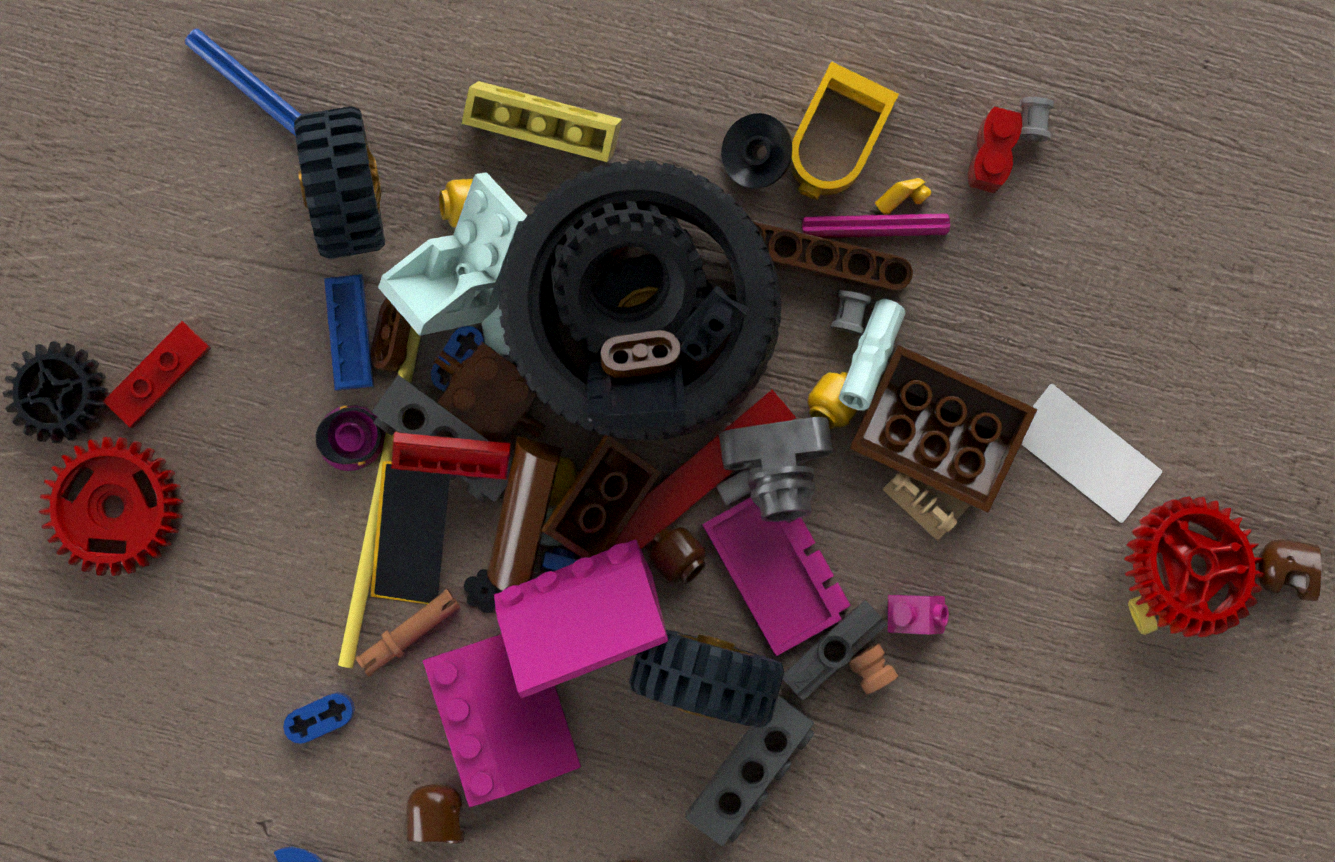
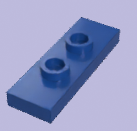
M362 274L324 278L334 388L336 391L374 387L364 277Z

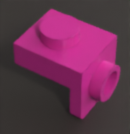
M888 595L887 633L928 635L944 633L949 619V611L945 604L944 596Z

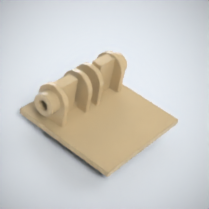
M898 472L882 489L937 541L957 524L958 518L970 507V504L901 472Z

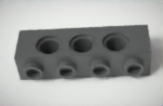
M400 375L395 378L371 411L377 416L373 423L391 436L395 431L435 436L439 431L447 430L455 438L488 441ZM409 408H418L425 416L424 425L418 430L408 429L403 423V415ZM509 456L507 480L458 476L469 483L466 490L484 503L487 498L495 502L507 486L513 458ZM450 474V479L454 480L457 475Z
M778 695L771 722L764 728L749 727L687 810L685 819L721 846L728 839L734 842L746 826V823L742 820L748 811L753 809L756 812L768 797L769 793L765 789L772 779L775 778L779 781L790 768L792 762L788 758L797 747L802 750L811 740L815 732L810 728L814 722ZM778 730L785 734V744L779 750H770L765 746V737L771 731ZM750 761L759 762L763 766L762 775L754 781L745 779L741 773L743 766ZM726 792H734L740 797V804L733 811H725L718 804L720 797Z

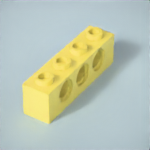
M478 81L469 87L461 124L608 162L615 152L622 119Z

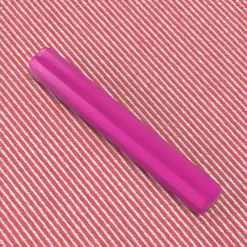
M948 214L805 217L802 220V233L821 238L946 235L950 231V218Z

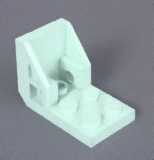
M488 173L475 174L454 234L427 240L383 274L378 288L419 336L481 323L497 309L499 298H501V292L499 291L500 280H503L504 276L502 268L508 259L506 254L509 247L513 246L515 242L513 238L517 230L522 229L524 225L522 222L527 215Z

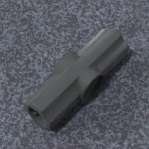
M864 600L830 632L821 636L810 650L784 672L783 680L803 701L835 671L845 666L856 652L887 625L886 622ZM831 640H839L844 649L843 655L835 661L827 660L824 656V647Z

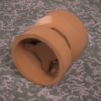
M879 643L857 653L848 662L852 672L858 673L859 676L863 677L860 686L866 695L881 689L898 677L893 666L884 664L885 652Z

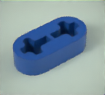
M472 326L460 327L452 334L443 350L461 363L470 357L474 351L468 349L462 359L459 358L458 354L462 349V345L458 342L461 336L468 338L471 334L476 335L474 342L479 345L481 341L485 343L483 334ZM439 356V358H440L441 360H443L445 363H447L448 365H450L449 362H447L445 359H443L441 356ZM435 363L431 370V380L439 390L444 392L449 382L446 385L441 384L443 377L439 372L442 368Z
M336 692L329 694L288 714L284 720V733L294 743L302 744L309 742L350 722L355 712L354 702L345 693ZM331 700H335L337 704L344 703L346 706V710L341 713L342 720H339L337 716H331L324 720L321 713L332 707ZM300 715L302 720H307L313 716L316 718L317 723L307 728V736H304L302 731L295 733L293 730V725L297 723L296 716Z

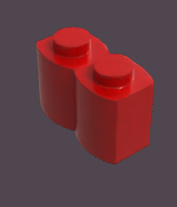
M994 106L985 117L977 134L978 152L971 160L968 169L969 187L996 193L1006 182L1013 166L1011 149L1017 143L1022 130L1021 113Z

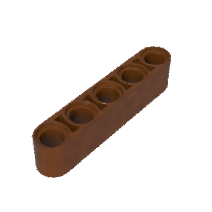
M753 221L764 240L775 266L886 293H898L912 280L913 269L911 264L900 256ZM780 240L791 241L795 247V254L788 258H782L775 252L774 245ZM818 248L827 250L831 256V263L825 267L815 265L811 259V252ZM853 257L862 258L867 264L866 274L861 276L852 274L848 268V261ZM889 266L899 267L904 274L903 282L898 285L889 283L885 278V269Z

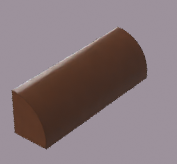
M517 437L487 570L490 582L502 591L509 586L520 585L532 580L543 533L541 530L545 525L562 452L560 447L522 437Z

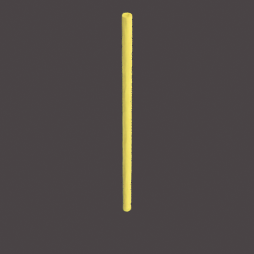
M412 326L406 347L407 356L398 371V375L409 383H412L421 336L418 335ZM387 432L385 434L338 666L353 668L373 572L382 462L392 461L394 434L391 436Z

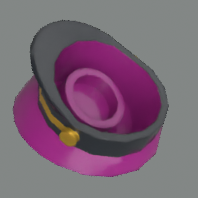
M357 405L342 406L327 414L316 431V446L324 460L334 468L343 471H356L374 462L382 453L385 439V431L373 423L377 416L368 408Z

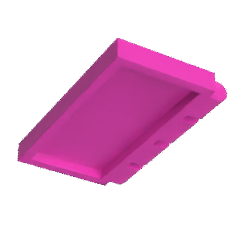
M750 497L702 524L775 656L784 653L842 620L839 612L851 606L838 582L826 589L822 585L823 582L832 578L834 574L821 551L817 550L808 556L804 553V549L816 542L802 518L795 519L790 523L787 521H763L760 508Z

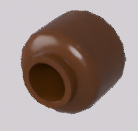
M679 527L671 531L665 528L651 542L654 547L650 553V561L669 582L678 583L681 581L683 584H687L696 578L706 566V563L703 561L706 556L705 548L686 528Z

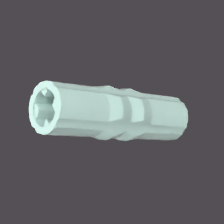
M888 299L876 301L865 331L859 339L858 348L853 354L849 372L839 394L840 401L852 409L865 410L870 407L880 378L886 370L887 361L892 354L895 339L905 316V309L897 302Z

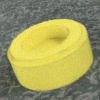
M1140 595L1130 599L1128 606L1139 632L1146 635L1158 630L1155 616L1146 617L1149 609L1147 603L1136 604L1142 597Z

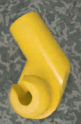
M920 178L895 183L877 199L875 205L884 215H889L909 197L913 199L915 204H922L931 196V190L925 186L926 182Z

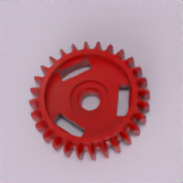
M103 437L100 448L96 440H88V451L82 446L76 445L73 447L76 458L65 454L61 456L66 464L65 468L51 467V470L58 478L57 480H44V484L53 489L51 494H41L39 496L41 499L50 502V506L39 510V513L50 515L51 521L46 522L41 527L43 529L55 530V534L47 539L49 543L62 542L56 554L66 555L71 552L68 564L77 565L83 560L81 567L83 572H90L94 565H96V575L104 576L109 566L112 576H120L123 565L126 573H135V561L142 568L148 567L150 565L147 558L148 554L155 559H159L162 557V554L157 546L170 547L172 545L164 537L166 533L179 532V529L170 525L171 519H182L183 517L182 514L173 511V506L182 504L184 502L183 499L172 498V492L177 491L181 486L180 484H168L167 480L175 475V472L173 470H160L166 463L164 458H157L151 461L155 453L154 449L146 448L140 454L141 442L134 441L127 449L126 438H117L114 447L111 437ZM89 468L94 473L74 502L68 500V496L73 483L80 473ZM142 471L146 473L156 493L157 505L152 508L149 507L135 477L136 474ZM111 496L120 497L124 503L122 514L116 518L108 516L104 508L106 500ZM91 538L126 541V553L94 552L90 549Z
M1190 496L1178 500L1172 499L1163 505L1151 509L1150 514L1143 516L1139 520L1141 526L1131 531L1137 539L1129 541L1126 546L1133 550L1134 554L1126 556L1124 560L1132 563L1133 569L1126 572L1125 575L1134 577L1136 583L1129 590L1140 592L1142 597L1136 602L1137 605L1147 603L1149 606L1146 617L1159 615L1158 627L1170 624L1171 634L1183 632L1184 637L1197 635L1198 638H1204L1213 634L1217 635L1237 626L1239 619L1250 615L1247 608L1258 603L1252 594L1262 590V587L1255 583V579L1263 577L1264 573L1257 571L1255 564L1262 562L1263 558L1254 557L1252 550L1257 548L1259 544L1249 543L1247 536L1252 530L1242 531L1239 528L1242 518L1238 517L1233 520L1229 518L1231 508L1219 510L1218 501L1206 503L1204 497H1198L1193 500ZM1188 522L1205 528L1216 537L1217 541L1189 530ZM1157 554H1158V559H1159V563H1160V567H1161V571H1162V575H1163V580H1164L1165 587H1164V585H1163V583H1162V581H1161V579H1160L1159 572H1158V568H1157ZM1194 555L1202 557L1206 563V572L1203 576L1196 574L1192 569L1191 560ZM1227 583L1229 590L1225 600L1211 612L1207 602Z

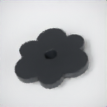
M486 569L480 570L477 573V577L471 576L464 582V589L469 594L467 602L470 606L478 605V608L484 613H490L495 610L494 595L502 592V590L490 582ZM483 587L488 588L487 594L482 593Z

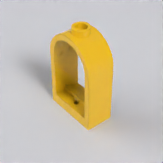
M831 61L793 138L790 169L794 178L800 184L798 191L811 199L818 200L820 195H833L849 188L862 171L899 94ZM827 88L881 114L854 169L847 176L836 181H822L814 178L804 169L799 158V145Z

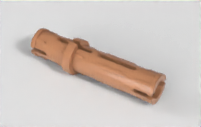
M445 589L443 593L393 631L387 630L381 634L382 639L360 656L355 657L361 668H365L364 672L371 677L374 672L395 656L398 658L402 657L407 647L457 609L459 610L461 608L460 604L452 597L451 592Z

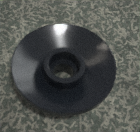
M753 113L740 118L729 128L722 143L721 156L727 174L736 183L748 188H764L774 184L786 173L792 161L793 141L790 132L780 120L768 114ZM765 146L767 150L765 157L758 159L757 152L759 148Z

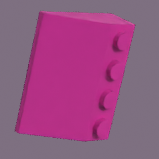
M636 539L625 544L614 545L609 550L592 557L581 558L573 564L556 571L545 572L538 578L523 584L509 586L502 592L494 595L497 620L517 691L521 699L668 642L652 572Z
M502 634L422 660L469 808L581 768L556 686L521 699L517 691Z

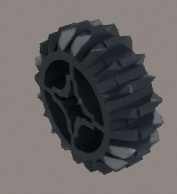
M55 341L50 342L48 350L44 345H35V356L30 352L24 351L22 358L25 364L22 365L17 362L11 364L13 370L18 372L16 377L6 376L4 378L7 383L13 384V390H6L2 394L4 397L11 398L14 401L8 404L5 409L10 413L19 412L14 417L13 424L16 426L25 424L23 433L27 436H32L36 433L37 441L46 442L50 437L52 443L61 444L64 436L68 441H75L77 439L76 429L82 434H88L90 428L86 421L89 420L93 423L100 421L99 416L93 413L95 408L105 410L107 407L104 402L98 401V396L109 393L107 388L98 387V383L106 379L105 374L101 372L93 373L99 366L98 361L94 359L86 361L88 358L86 350L80 349L75 353V346L73 344L66 343L61 348L60 343ZM61 362L69 364L75 369L80 378L63 380L60 372L55 371L53 364ZM38 374L39 386L36 390L30 392L31 384ZM53 386L64 388L61 389V395L57 394L60 397L58 400L48 398L51 396V391H55L52 389ZM83 392L80 405L74 412L72 408L73 399L76 395ZM48 405L52 414L57 415L59 422L50 424L45 422L35 413L33 407Z

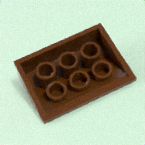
M895 344L870 407L865 410L849 448L989 513L1038 409L901 345Z

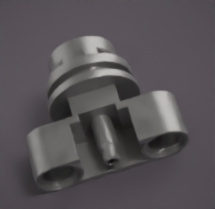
M812 417L730 429L719 434L723 468L725 470L762 467L761 472L749 476L747 481L748 486L754 488L751 491V499L760 508L763 521H789L811 514L810 500L815 492V486L809 480L814 478V470L806 466H797L796 462L823 458L833 454L828 418Z

